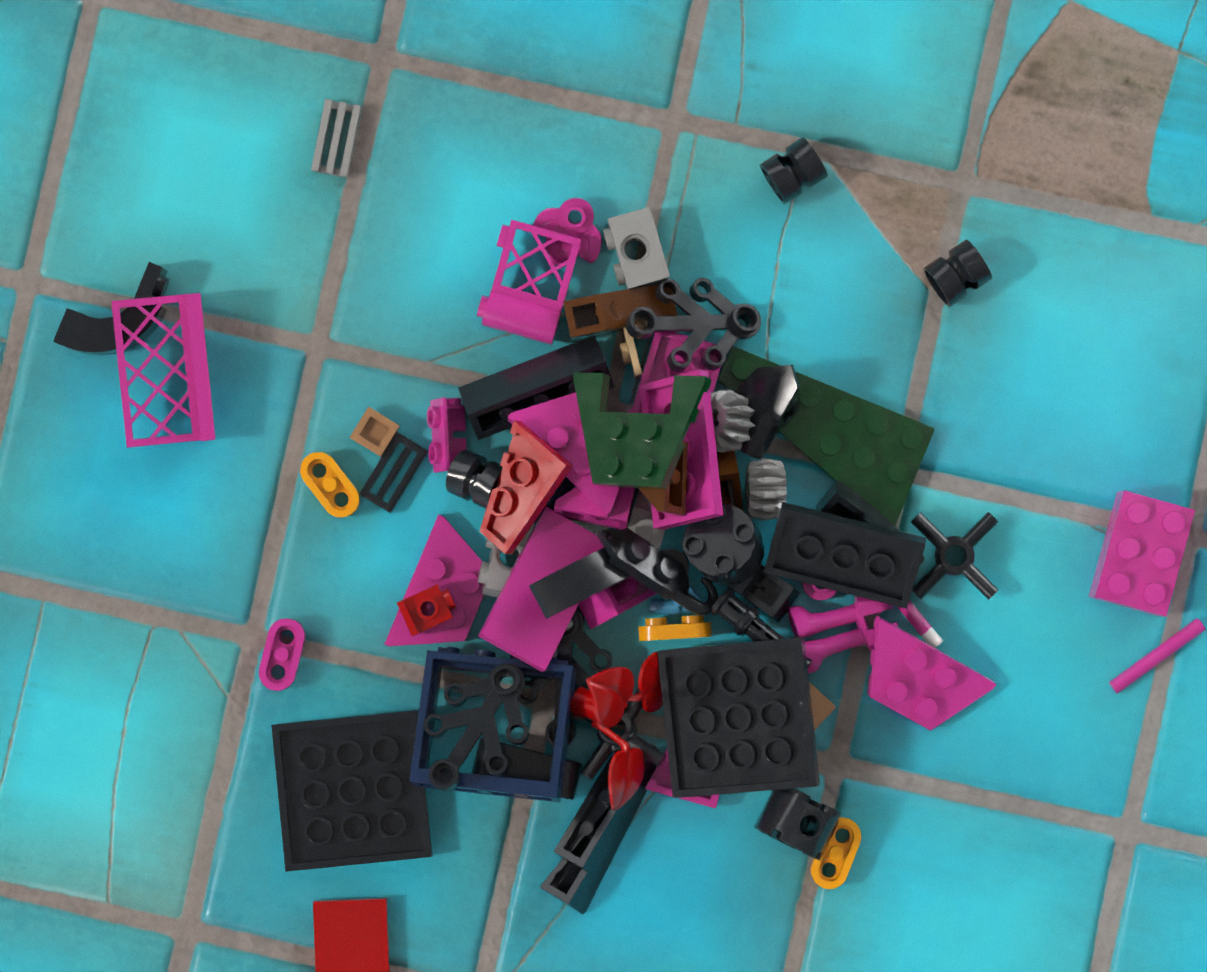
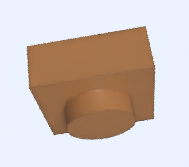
M368 406L349 438L382 457L401 426Z

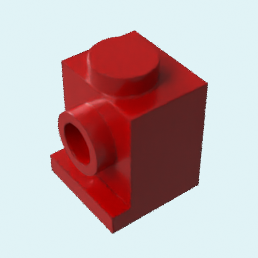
M439 584L397 602L411 636H416L454 618L451 610L457 608L449 589L441 590ZM427 601L432 602L435 606V612L431 616H426L421 611L423 603Z

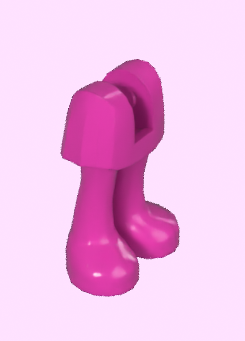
M855 596L854 604L821 613H810L802 606L789 607L788 617L795 637H810L813 634L854 622L857 625V629L805 641L806 657L813 660L808 668V674L819 670L822 661L833 654L866 645L869 651L874 649L876 629L874 627L869 628L866 616L892 609L893 605ZM892 622V623H891V624H893V625H895V626L898 627V623H897V622Z

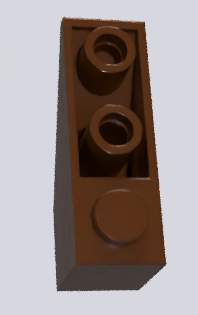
M659 284L563 301L571 341L588 338L593 335L598 336L622 331L626 327L627 317L638 307H647L658 317L678 316L674 303L665 304L657 299L655 291ZM663 287L667 295H673L670 288Z

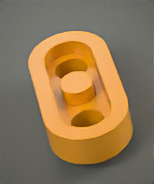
M314 452L304 458L300 467L301 477L325 510L338 518H345L354 514L360 504L359 492L330 455L323 452ZM318 464H323L326 467V474L321 478H317L313 473L314 467ZM339 493H346L349 499L348 503L343 507H339L335 502V498Z
M703 615L681 616L682 624H667V617L646 618L645 626H638L639 641L712 637L711 622H704Z
M839 817V823L821 860L813 858L810 872L813 880L817 885L825 889H835L845 882L861 842L859 826L853 820L846 817ZM839 829H846L849 833L848 839L844 842H839L835 838V834ZM826 863L835 865V872L831 876H825L822 873V867Z

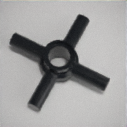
M921 512L912 519L911 523L936 547L934 554L936 564L913 586L912 592L920 600L946 574L953 576L963 574L988 600L995 595L999 589L973 564L975 556L973 547L998 523L992 514L987 512L963 537L950 536L946 538ZM952 545L960 547L964 554L962 563L956 567L948 564L945 559V552Z
M642 700L637 702L629 701L624 709L621 720L616 724L626 727V731L621 738L629 743L630 749L633 747L641 749L643 757L659 767L664 762L666 754L637 736V727L634 720L643 708ZM585 719L586 721L592 724V720ZM597 729V735L601 743L580 772L581 775L590 781L594 779L612 751H621L620 745L599 729Z

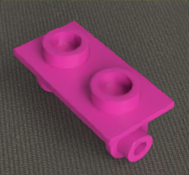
M446 397L430 400L431 406L427 410V423L429 428H432V443L429 445L428 456L430 463L433 465L434 473L448 471L454 458L461 451L467 449L466 438H453L454 431H466L465 406L461 405V398L446 399Z

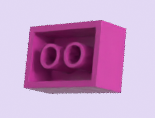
M1125 490L1118 491L1088 597L1158 617H1166L1195 510Z

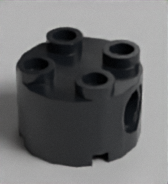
M722 504L723 516L688 524L684 533L682 547L689 561L709 581L720 585H731L730 583L743 582L749 579L759 569L764 557L762 534L750 517L740 508L729 504Z
M795 788L772 790L754 828L820 861L839 823L838 819L841 813L823 803L820 804L810 799V796Z

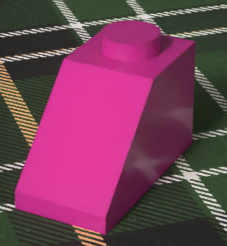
M577 487L556 499L554 509L555 512L571 520L623 530L628 528L636 488L620 487L613 512L609 517L604 515Z
M631 577L579 603L578 606L590 629H593L657 593Z

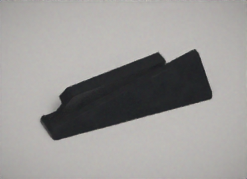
M612 757L609 758L554 850L563 859L545 879L540 888L581 914L587 911L647 792L645 787L657 766L645 758L644 776L638 790L617 810H612L610 805L608 771Z

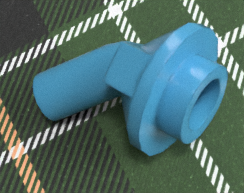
M689 584L688 593L703 601L698 592ZM651 599L650 602L651 613L678 615L682 612H690L673 600Z

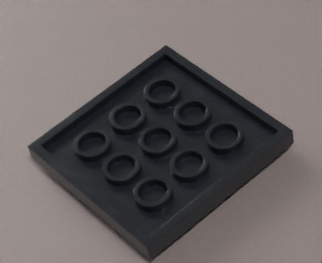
M804 637L657 651L673 798L817 787L820 785Z
M418 710L271 725L285 872L433 856L426 788L415 787L409 782Z

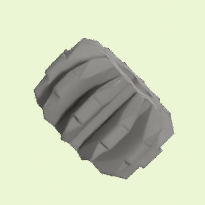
M732 390L714 391L710 395L716 451L725 453L726 451L730 452V450H740L742 442L750 440L748 430L755 426L750 422V417L755 410L748 407V398Z
M760 459L751 461L747 465L745 499L747 514L750 519H759L760 521L778 519L781 504L786 502L787 495L786 471L781 461Z

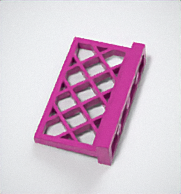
M200 292L111 301L127 448L215 440ZM179 302L180 318L171 329L153 316L162 304ZM157 304L150 313L142 307ZM135 306L147 316L134 333L121 323L120 308ZM150 319L167 332L155 349L151 348L137 336ZM180 324L182 339L174 333ZM122 330L130 335V338L124 345ZM170 336L180 342L184 349L183 356L175 365H172L157 353ZM134 339L151 352L138 369L127 362L124 355L125 349ZM154 356L171 369L158 386L141 373ZM184 360L186 375L178 370ZM126 366L134 372L128 381ZM174 372L187 381L188 391L179 402L161 389ZM137 376L155 389L142 405H139L129 397L128 387ZM158 392L175 405L162 422L145 410L146 406ZM187 398H189L190 412L182 406ZM130 403L138 409L132 418ZM180 409L191 418L192 433L175 434L165 424ZM141 412L158 425L150 437L133 439L132 423ZM161 429H163L169 434L167 436L156 437V435L160 432Z

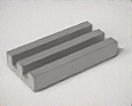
M325 99L311 167L312 172L348 178L362 110L360 105H349L344 102H334L333 100ZM332 110H337L327 166H322ZM345 113H352L341 169L334 168Z

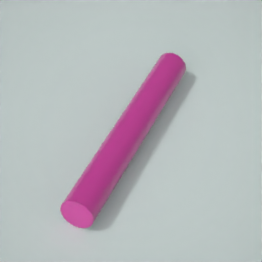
M1196 618L1108 682L1116 694L1120 693L1205 631L1206 628Z

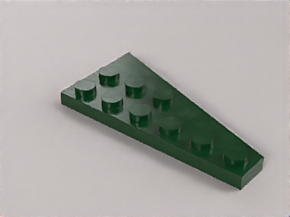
M732 346L718 381L727 389L735 391L757 368L781 365ZM795 371L800 388L794 398L799 401V409L789 424L779 428L778 432L833 480H839L896 526L935 428Z

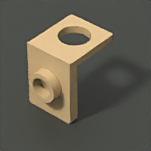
M642 324L635 325L638 329L644 331ZM625 327L623 328L625 342L619 344L624 365L631 364L634 378L642 377V371L634 339L629 335Z

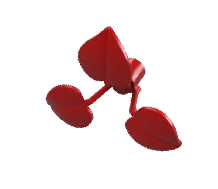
M657 651L648 656L641 666L638 677V687L640 690L638 693L632 694L634 678L631 670L619 666L605 669L587 678L586 682L589 689L584 687L578 688L571 700V712L573 715L592 720L591 726L602 731L621 747V751L613 755L608 771L609 798L612 810L621 808L636 793L644 776L645 761L641 749L636 747L630 749L629 743L609 728L615 726L621 720L624 709L627 707V701L637 702L642 700L644 711L649 713L655 712L663 706Z

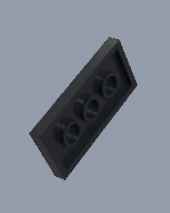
M782 502L764 573L907 609L925 549L926 538Z

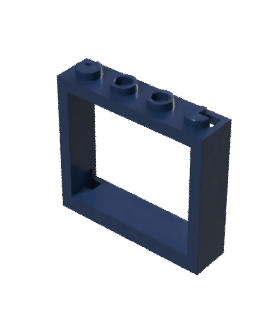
M447 646V648L438 647V651L427 650L409 782L415 787L437 789L429 779V762L433 737L429 736L425 731L424 721L427 716L436 714L442 669L490 674L496 666L510 663L517 666L524 674V677L562 681L550 781L544 782L460 772L459 784L450 791L560 803L572 714L571 700L574 695L577 674L573 665H568V660H558L556 657H552L546 671L541 672L511 654L510 659L497 658L495 652L488 650H474V655L459 654L460 649ZM435 720L429 725V729L434 732ZM443 771L440 774V781L443 783H447L452 779L451 771Z

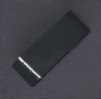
M480 737L471 773L493 776L486 769L487 752L484 738ZM500 742L502 754L509 762L507 773L500 777L550 781L553 755ZM500 758L494 759L491 763V769L494 771L500 770L504 765V761ZM566 759L561 798L574 800L580 772L583 767L582 763Z

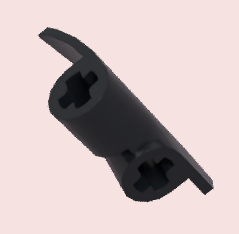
M793 365L759 367L734 391L748 398V407L755 410L750 417V422L755 425L748 430L750 440L742 442L740 451L750 457L762 459L777 435L779 428L789 424L799 409V401L794 397L800 385Z

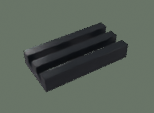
M396 432L359 495L392 513L426 457L428 450ZM400 443L404 444L406 447L376 496L370 493ZM414 450L418 454L388 503L383 500L384 496L410 453Z

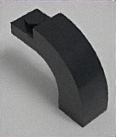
M149 262L134 299L164 296L169 284V278L166 277L168 271L159 265ZM157 304L142 307L150 313ZM135 306L127 307L120 313L121 323L133 333L147 317ZM161 306L153 316L161 322L167 309ZM67 308L53 342L89 355L116 354L113 317L92 318ZM150 319L137 336L144 341L159 325ZM122 330L124 345L130 338V335ZM134 339L125 351L140 343Z

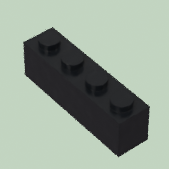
M595 335L458 387L477 439L480 440L512 428V424L508 421V415L512 412L575 393L574 372L604 373L610 376L609 390L615 388Z

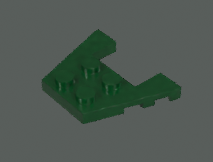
M574 372L573 380L592 483L598 486L667 489L685 447L683 440L690 424L696 421L700 411L697 407L703 393L708 392L711 379L706 376L674 375L670 414L606 412L609 375L604 373Z

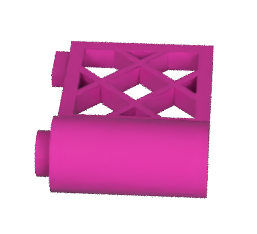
M512 219L510 226L502 225L496 246L502 247L503 251L489 297L482 295L477 311V316L483 318L482 325L552 345L582 239ZM519 229L532 233L538 247L519 256L513 245L516 230ZM537 235L550 238L551 240L542 244ZM557 241L571 244L572 248L569 259L555 267L545 248ZM512 250L516 259L507 264ZM542 251L551 269L532 279L522 261ZM519 263L529 282L516 289L501 285L505 270ZM566 266V270L562 280L558 273V270ZM552 273L555 274L561 285L557 301L542 297L535 285L536 282ZM532 286L536 295L522 290Z

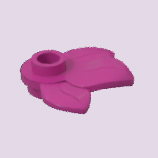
M577 197L570 198L563 202L560 208H546L537 215L533 226L582 239L578 255L585 261L593 263L600 253L602 244L601 233L593 224L594 211L586 200ZM572 210L579 211L582 214V221L578 223L572 222L569 218V213ZM557 241L546 247L545 250L553 264L559 265L569 259L572 245Z

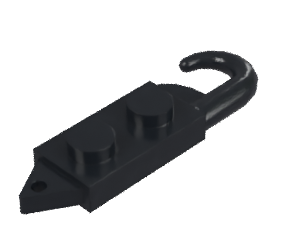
M625 528L622 531L601 530L596 534L610 555L609 562L666 600L670 598L694 614L709 615L712 612V606L718 599V593L714 584L706 577H702L700 581L708 591V600L702 602L688 593L689 577L684 569L685 565L629 528Z

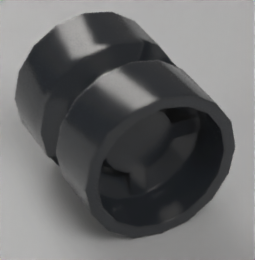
M804 137L786 147L784 156L775 154L759 165L770 187L783 204L802 194V187L804 185L811 188L828 177L821 159Z
M964 240L949 250V258L939 257L923 268L932 288L948 307L966 297L967 288L976 290L992 279V274L986 262L968 240Z
M463 450L454 458L446 477V489L453 495L467 501L473 500L474 504L487 508L492 489L497 487L503 467L500 466V463L493 460L488 462L486 457L470 450Z

